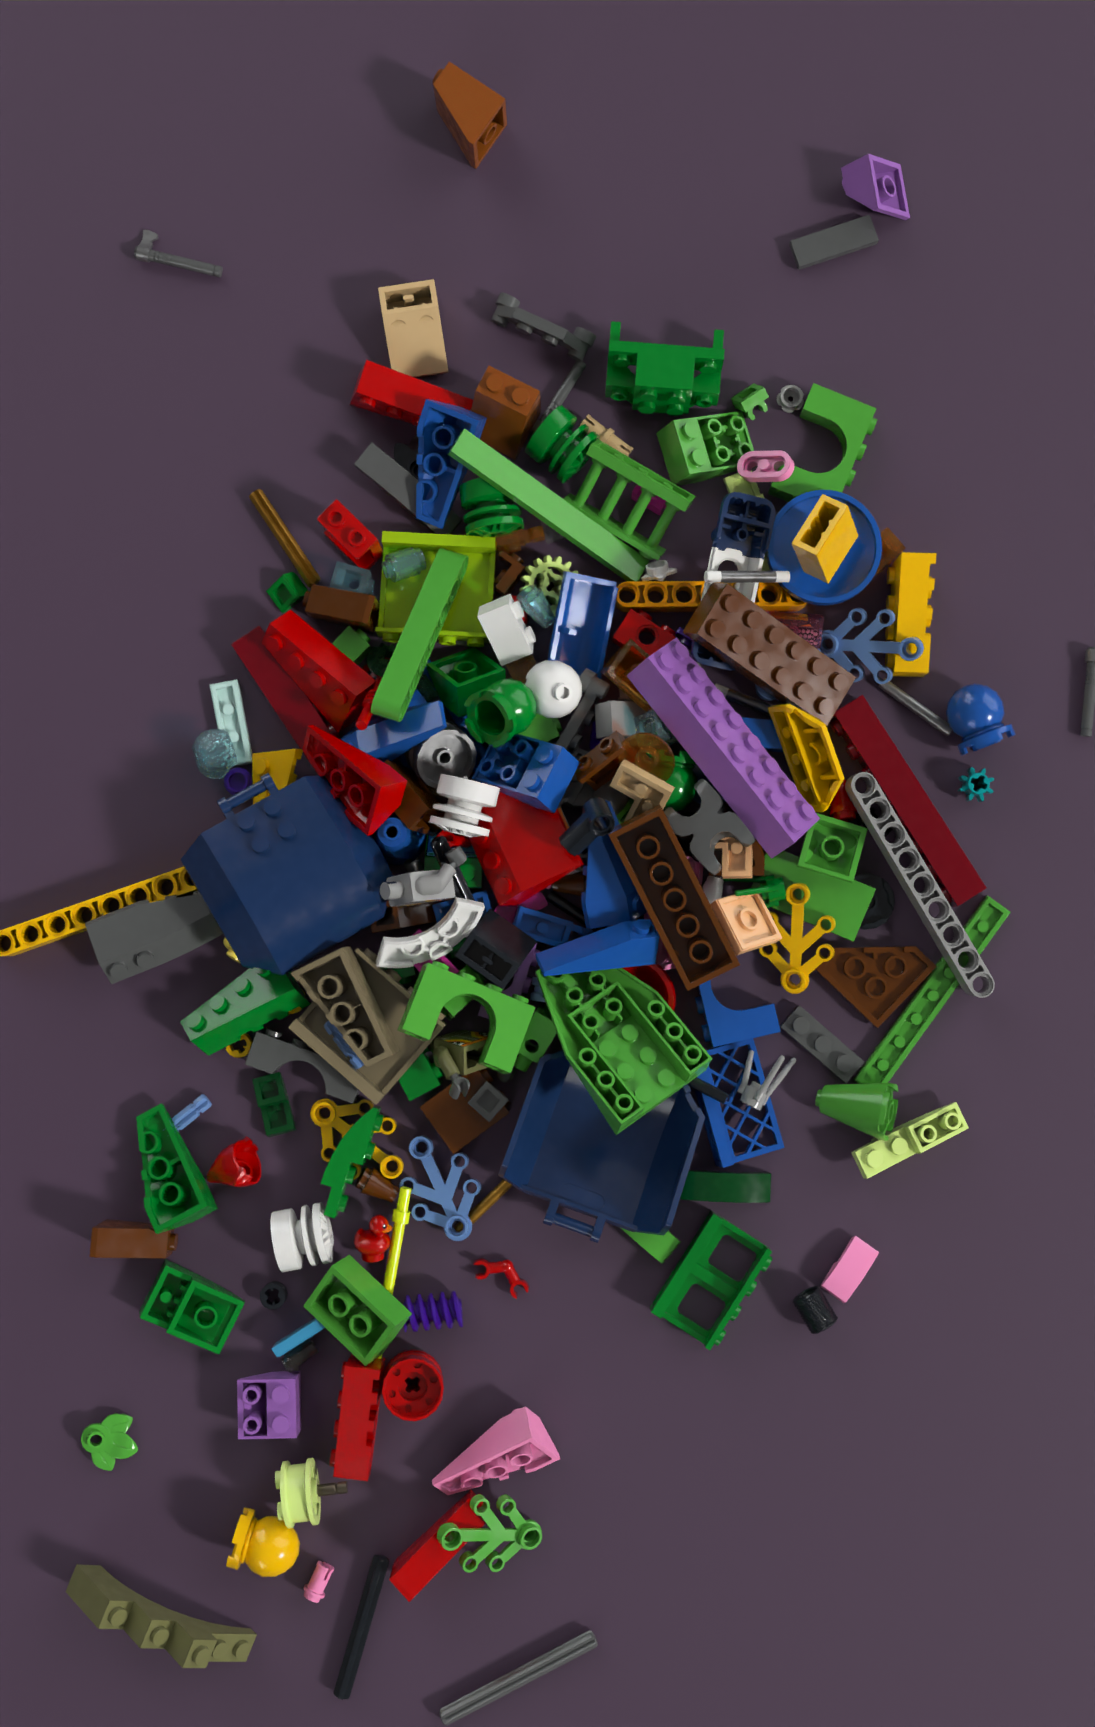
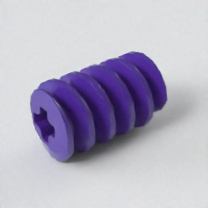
M455 1291L451 1292L449 1300H447L444 1292H440L438 1301H435L433 1294L429 1293L427 1302L423 1301L421 1294H417L415 1303H412L410 1296L406 1295L403 1305L412 1315L404 1324L405 1333L409 1324L414 1332H418L420 1323H422L425 1331L430 1330L432 1322H434L437 1330L441 1329L443 1321L446 1322L448 1329L453 1328L455 1320H457L459 1327H463L462 1301L458 1298Z

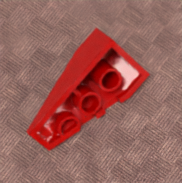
M308 725L302 751L319 776H325L333 788L330 792L335 799L340 798L347 808L344 812L347 818L367 836L372 835L401 805L407 780L388 764L314 725Z

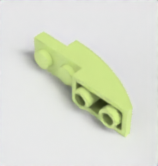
M953 1102L893 1128L892 1132L887 1131L885 1133L889 1137L887 1141L873 1138L870 1143L851 1153L863 1179H868L916 1153H922L969 1127L957 1102Z

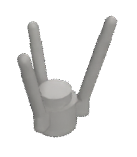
M750 1050L742 1082L737 1092L742 1094L739 1101L760 1111L762 1106H765L770 1095L795 1064L796 1058H791L772 1082L785 1059L783 1055L779 1056L763 1084L760 1085L752 1081L749 1086L748 1080L754 1051Z

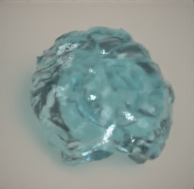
M210 729L204 731L194 741L192 750L195 755V762L199 771L205 777L212 780L223 779L229 770L237 764L233 743L226 730Z

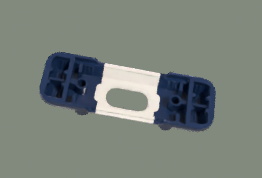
M731 492L723 498L717 526L711 533L713 545L707 571H718L719 565L725 560L734 562L737 565L738 571L762 570L764 556L769 549L776 513L774 505L769 500L741 492ZM704 583L701 600L712 583ZM735 583L734 589L755 603L759 583ZM692 640L691 655L697 663L724 670H735Z

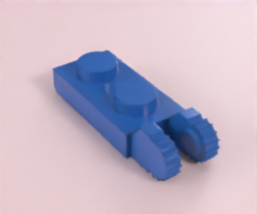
M519 905L517 906L512 923L534 940L555 947L569 942L568 939L571 931L578 932V934L583 936L593 933V930L574 925L572 921Z

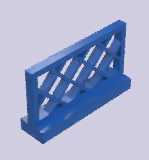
M753 1038L706 1050L709 1055L718 1054L726 1059L719 1073L708 1066L706 1071L698 1076L699 1079L715 1087L718 1086L720 1080L734 1087L723 1109H721L720 1102L694 1089L699 1108H701L705 1116L704 1126L717 1167L725 1168L734 1165L736 1162L785 1148L770 1097L765 1104L766 1112L761 1121L748 1114L751 1109L750 1106L746 1105L743 1111L731 1104L742 1082L745 1068L744 1064L733 1059L738 1047L747 1045L749 1051H754L752 1060L754 1070L751 1069L750 1073L757 1077L758 1084L760 1085L765 1080ZM731 1050L729 1055H726L723 1052ZM730 1062L743 1069L736 1083L723 1076ZM712 1075L716 1076L715 1081H713ZM729 1107L742 1114L735 1128L728 1126L724 1120ZM746 1117L759 1124L752 1139L739 1132ZM767 1119H769L770 1126L766 1124ZM763 1127L772 1131L775 1144L763 1146L756 1142ZM728 1130L732 1132L730 1137L728 1134ZM737 1135L750 1142L744 1153L734 1155L732 1143ZM754 1145L759 1147L758 1149L752 1150Z

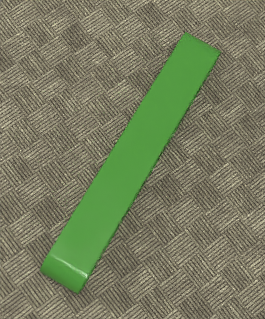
M443 548L438 550L374 695L371 706L372 714L397 722L402 721L466 573L469 560L467 555Z

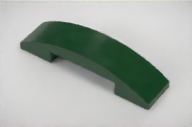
M689 1170L680 1199L709 1202L768 1203L770 1202L771 1173Z

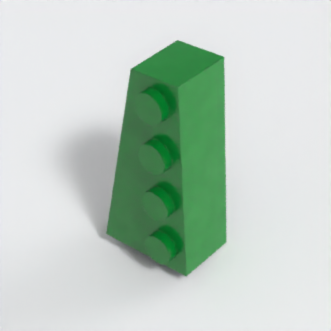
M254 967L253 969L249 968L181 1020L180 1023L190 1041L209 1056L241 1040V1035L249 1031L255 1033L264 1028L263 1024L275 1018L281 1020L289 1016V1011L297 1007L303 1009L309 1006L310 1002L296 979L291 975V971L284 975L271 973L270 970Z

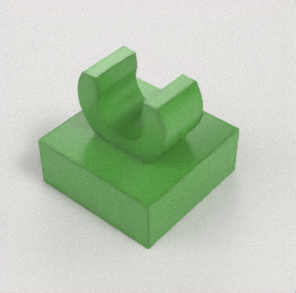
M751 384L730 398L734 407L743 411L748 419H755L753 408L758 405L760 411H768L764 400L769 396L765 388L757 384Z

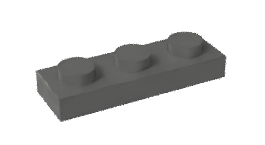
M797 1005L779 1026L844 1083H847L864 1063L859 1056L800 1005Z

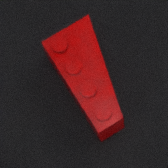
M292 610L269 623L261 643L333 728L339 733L358 719L363 709L362 702L367 692L373 689L376 680Z
M351 1354L348 1361L343 1362L341 1371L343 1389L339 1391L337 1408H340L339 1420L336 1419L333 1433V1437L337 1438L336 1449L332 1448L329 1464L330 1467H334L333 1477L368 1481L370 1477L386 1360L384 1357L375 1359L365 1366Z

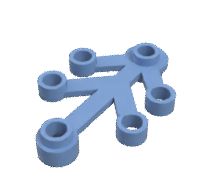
M863 608L852 609L848 614V618L834 631L824 630L817 635L819 644H814L815 648L829 658H833L837 664L851 673L853 668L859 671L860 675L853 683L864 678L865 670L861 665H853L843 651H853L872 672L874 680L878 684H885L891 681L893 672L889 667L882 666L870 652L899 654L902 659L913 661L918 659L924 651L923 643L917 637H908L901 642L871 640L881 629L894 623L895 614L890 609L879 611L876 619L855 639L843 638L854 626L866 622L867 612ZM856 611L861 613L862 619L860 622H857L854 619V613ZM883 613H887L890 616L888 623L882 621L881 616ZM826 639L832 640L833 647L831 649L826 647ZM910 643H914L917 646L916 653L909 651L908 646ZM881 670L887 673L886 680H882L879 677Z
M426 1136L415 1137L409 1144V1152L415 1159L422 1161L433 1188L419 1184L414 1177L410 1176L401 1180L399 1188L404 1186L406 1180L413 1183L411 1194L441 1204L446 1215L431 1211L425 1203H418L411 1210L412 1217L417 1221L425 1220L444 1228V1232L449 1239L462 1241L472 1232V1221L468 1214L474 1197L481 1191V1184L477 1179L471 1178L465 1181L463 1184L464 1195L458 1210L456 1209L452 1199L461 1173L469 1164V1157L463 1152H458L452 1156V1166L445 1183L431 1154L433 1152V1142ZM420 1142H424L427 1145V1150L424 1153L418 1150ZM457 1156H462L465 1160V1164L462 1167L457 1166L455 1163ZM469 1182L476 1184L477 1190L475 1193L468 1191L467 1185ZM417 1207L425 1209L424 1217H419L416 1214ZM455 1221L462 1222V1231L457 1232L454 1229Z

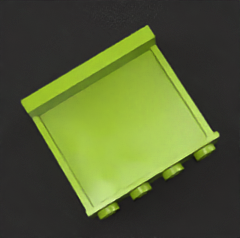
M382 531L383 561L378 627L375 630L378 638H382V641L397 643L435 556L438 550L443 548L467 555L469 560L466 573L437 640H439V644L446 646L456 645V641H467V645L471 647H483L484 643L490 644L477 615L479 606L489 603L494 599L496 537Z

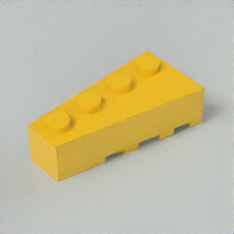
M902 552L891 567L887 569L886 580L887 584H891V595H887L886 609L894 612L895 621L892 625L886 627V640L901 642L908 637H917L924 646L923 654L913 661H906L899 654L886 653L885 666L892 670L893 676L924 677L929 673L931 634L926 633V627L929 628L931 625L933 608L927 603L928 599L931 598L935 584V578L929 576L930 565L936 564L937 553ZM910 643L908 649L911 653H916L917 646L914 643Z

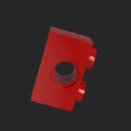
M630 609L612 637V642L643 662L650 655L675 639L676 632L666 625L662 624L659 627L651 622L653 618L640 609L637 612ZM643 632H650L655 640L653 643L645 645L640 642L639 635Z

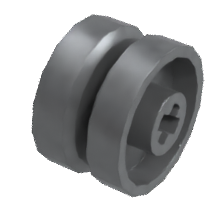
M447 719V727L404 753L408 765L428 786L436 789L438 788L441 774L467 779L476 765L477 752L474 743L462 730Z

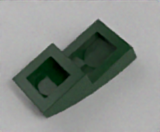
M281 1072L252 1079L257 1104L261 1108L266 1136L273 1137L295 1131L294 1117Z

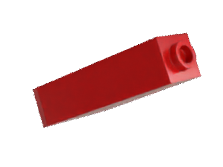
M472 1490L465 1494L394 1560L389 1580L408 1602L467 1543L462 1542L453 1551L445 1550L437 1540L439 1527L444 1523H454L458 1528H482L486 1524L482 1517L476 1515L470 1508V1501L476 1495ZM480 1502L477 1505V1508H480L483 1505V1502Z

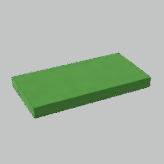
M782 851L772 859L766 853L764 856V876L774 875V878L782 877L785 892L794 883H803L808 886L810 899L804 904V922L816 926L822 916L830 915L836 921V926L830 933L854 942L876 889L856 880L850 883L798 867L799 857L786 851ZM753 882L751 888L760 887V883ZM796 889L794 895L796 898L802 899L804 892L801 889ZM787 899L780 900L779 906L770 907L792 916V905L788 903ZM823 919L822 927L824 929H830L831 922L827 919Z

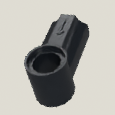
M592 798L588 800L583 806V814L559 837L561 845L574 856L579 855L598 836H605L614 829L615 821L604 799Z

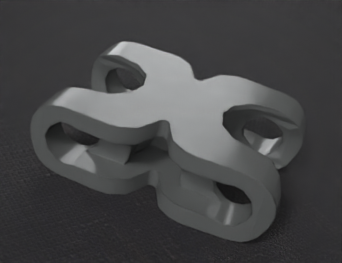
M701 778L694 785V789L701 798V808L696 814L690 817L681 816L671 807L666 808L664 813L678 838L685 842L691 841L690 850L711 875L715 876L722 869L721 864L714 855L715 845L719 840L725 837H733L743 846L748 847L755 842V838L735 813H724L725 803L709 783Z

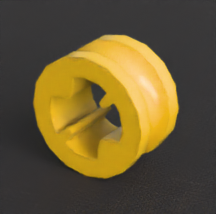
M247 1033L241 1035V1040L245 1039L247 1044L243 1046L245 1051L234 1050L231 1044L226 1047L229 1055L236 1058L247 1056L253 1043L250 1035Z

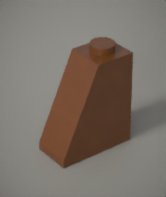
M312 584L311 591H306L304 595L303 607L306 608L305 612L309 617L345 627L350 626L356 630L360 628L363 632L374 634L379 616V603L375 596Z
M107 1219L92 1227L89 1257L167 1258L172 1254V1251L177 1249L178 1234L174 1233V1229L156 1234L151 1223Z

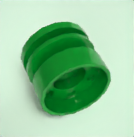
M563 405L558 406L546 417L531 437L525 449V453L539 465L552 458L548 472L552 475L559 471L557 479L562 484L567 482L585 466L590 459V456L586 455L590 445L597 439H600V436L594 431L587 435L589 427L586 424L573 431L577 417Z
M482 478L469 480L459 486L462 508L472 510L463 516L464 523L468 524L465 527L466 536L496 537L497 539L515 534L524 529L523 518L519 517L522 515L521 507L511 505L516 502Z

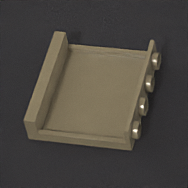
M357 948L355 950L357 961L400 1052L369 1067L363 1065L361 1068L355 1069L349 1062V1056L346 1057L334 1042V1036L332 1034L329 1035L325 1030L324 1024L329 1020L316 1002H312L303 1014L295 1019L288 1028L376 1105L436 1038L447 1023L443 1021L445 1015L440 1012L431 1038L428 1041H422L397 1031L414 987L410 986L408 989L399 982L402 977L392 968L385 970L383 967H377V955L369 948H366L365 951Z

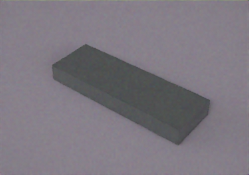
M866 215L791 240L789 245L797 268L801 270L876 245L879 239L870 215Z

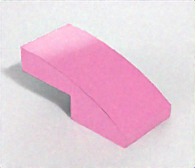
M857 1236L851 1237L837 1262L833 1263L820 1287L842 1303H846L865 1277L879 1252Z

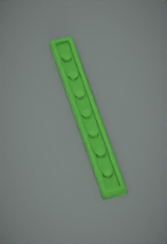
M464 428L448 453L449 456L624 580L639 581L646 568L645 566L649 562L648 559Z
M988 895L983 898L963 926L979 955L1011 913ZM962 952L958 957V963L961 967H965L968 963V955L965 952ZM943 956L936 963L937 967L926 977L853 1078L857 1083H888L957 988L959 983Z

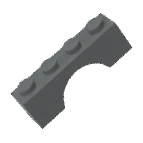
M266 1028L265 1032H256L245 1065L273 1074L289 1061H305L316 1067L323 1076L326 1094L350 1103L356 1102L360 1090L313 1049L308 1048V1045L303 1040L293 1037L291 1042L281 1038V1032Z

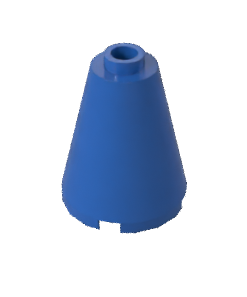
M395 812L372 834L386 862L393 865H403L410 858L412 861L415 860L423 852L427 840L426 834L408 829ZM397 829V835L390 838L392 831Z

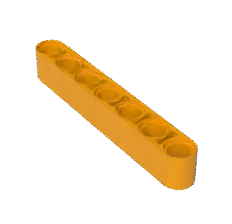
M705 581L622 582L617 586L618 593L615 606L622 612H629L630 609L636 612L638 609L644 612H695L701 602ZM778 582L758 584L755 604L766 612L800 611L807 604L803 601H793L790 598V594ZM727 583L735 588V583ZM766 590L773 592L775 601H764L761 592ZM629 591L633 593L635 599L631 603H624L619 598L620 593ZM651 591H658L661 593L663 600L653 603L648 599L647 595ZM686 591L690 594L691 600L682 603L676 598V593Z

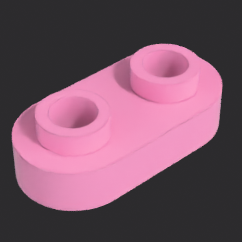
M782 450L749 451L740 457L737 463V470L742 478L748 482H781L792 475L794 461L788 453ZM758 466L754 472H751L753 467ZM780 466H784L782 470L777 471Z

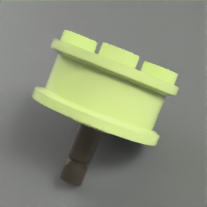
M313 1457L307 1458L306 1463L291 1465L289 1461H283L281 1470L275 1471L276 1489H280L281 1502L277 1503L278 1520H284L288 1529L294 1528L295 1523L310 1521L312 1525H318L321 1513V1496L348 1493L347 1481L337 1482V1484L335 1482L319 1484L317 1465Z

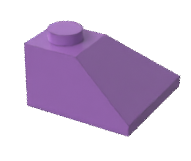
M866 154L841 168L842 186L847 196L873 211L903 220L910 218L901 164Z

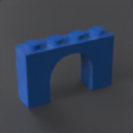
M711 980L697 986L699 997H695L698 1014H704L706 1023L701 1025L704 1041H710L712 1047L781 1032L773 1003L742 1010H732L723 1006L715 998L711 989Z

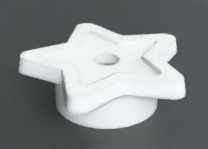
M656 560L645 566V575L641 579L642 581H663L666 576L677 573V568H669L666 560Z

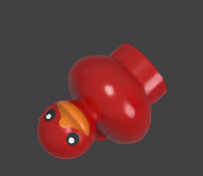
M382 1215L372 1217L369 1222V1229L364 1230L360 1228L355 1234V1248L361 1253V1258L365 1262L374 1263L383 1260L385 1257L384 1252L390 1246L391 1239L387 1233L392 1230V1226L389 1225L386 1217Z

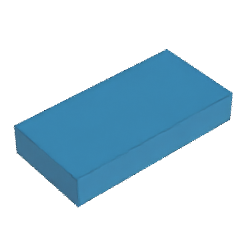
M314 1318L276 1342L271 1349L276 1357H280L325 1327Z

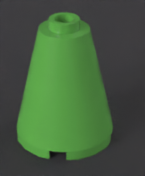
M894 1083L825 1085L823 1090H818L815 1105L819 1107L820 1113L874 1138L887 1141L889 1137L885 1133L886 1131L892 1132L896 1119L898 1100L893 1099V1091L898 1092V1086Z

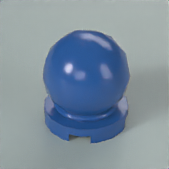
M965 685L955 691L948 701L946 709L948 724L954 733L963 737V742L957 745L961 756L968 754L967 748L972 747L974 752L1000 742L1003 739L1002 734L1006 733L1008 738L1016 735L1012 724L1005 726L1002 723L1005 714L1003 701L996 691L986 685Z

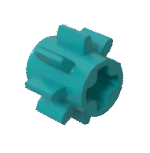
M971 767L968 769V777L964 775L959 776L958 779L963 783L962 787L957 791H964L967 795V802L975 796L978 802L984 801L983 793L992 794L994 792L989 788L990 782L994 778H988L985 775V768L975 773V769ZM979 780L977 785L981 788L973 790L974 784L971 781Z

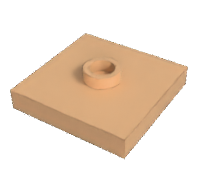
M733 894L717 899L710 904L736 956L777 943L782 939L760 894L735 896Z

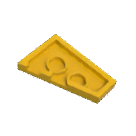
M302 749L252 753L253 784L260 781V777L267 773L273 779L278 790L295 782L297 774H294L297 759H301ZM266 790L253 797V804L270 796L268 791Z

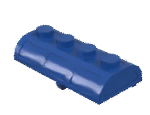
M563 571L547 660L560 661L571 666L579 677L588 668L597 673V677L601 679L618 593L617 582Z

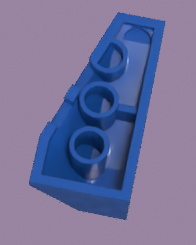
M651 919L626 921L536 953V960L543 976L653 965L656 963L660 936Z

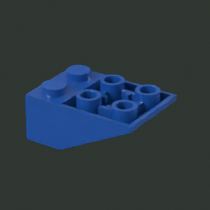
M517 734L510 741L496 748L489 744L472 779L500 788L499 792L532 807L555 813L580 762L563 746Z

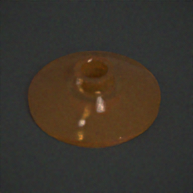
M635 733L623 741L626 749L618 756L619 765L625 759L663 781L668 780L674 770L675 759L671 748L663 739L650 733ZM646 753H649L653 758L648 757Z

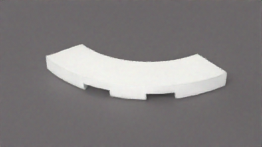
M455 897L447 914L428 930L408 937L383 936L376 959V966L407 968L413 967V964L428 960L434 961L446 955L464 937H468L476 927L484 911V903Z

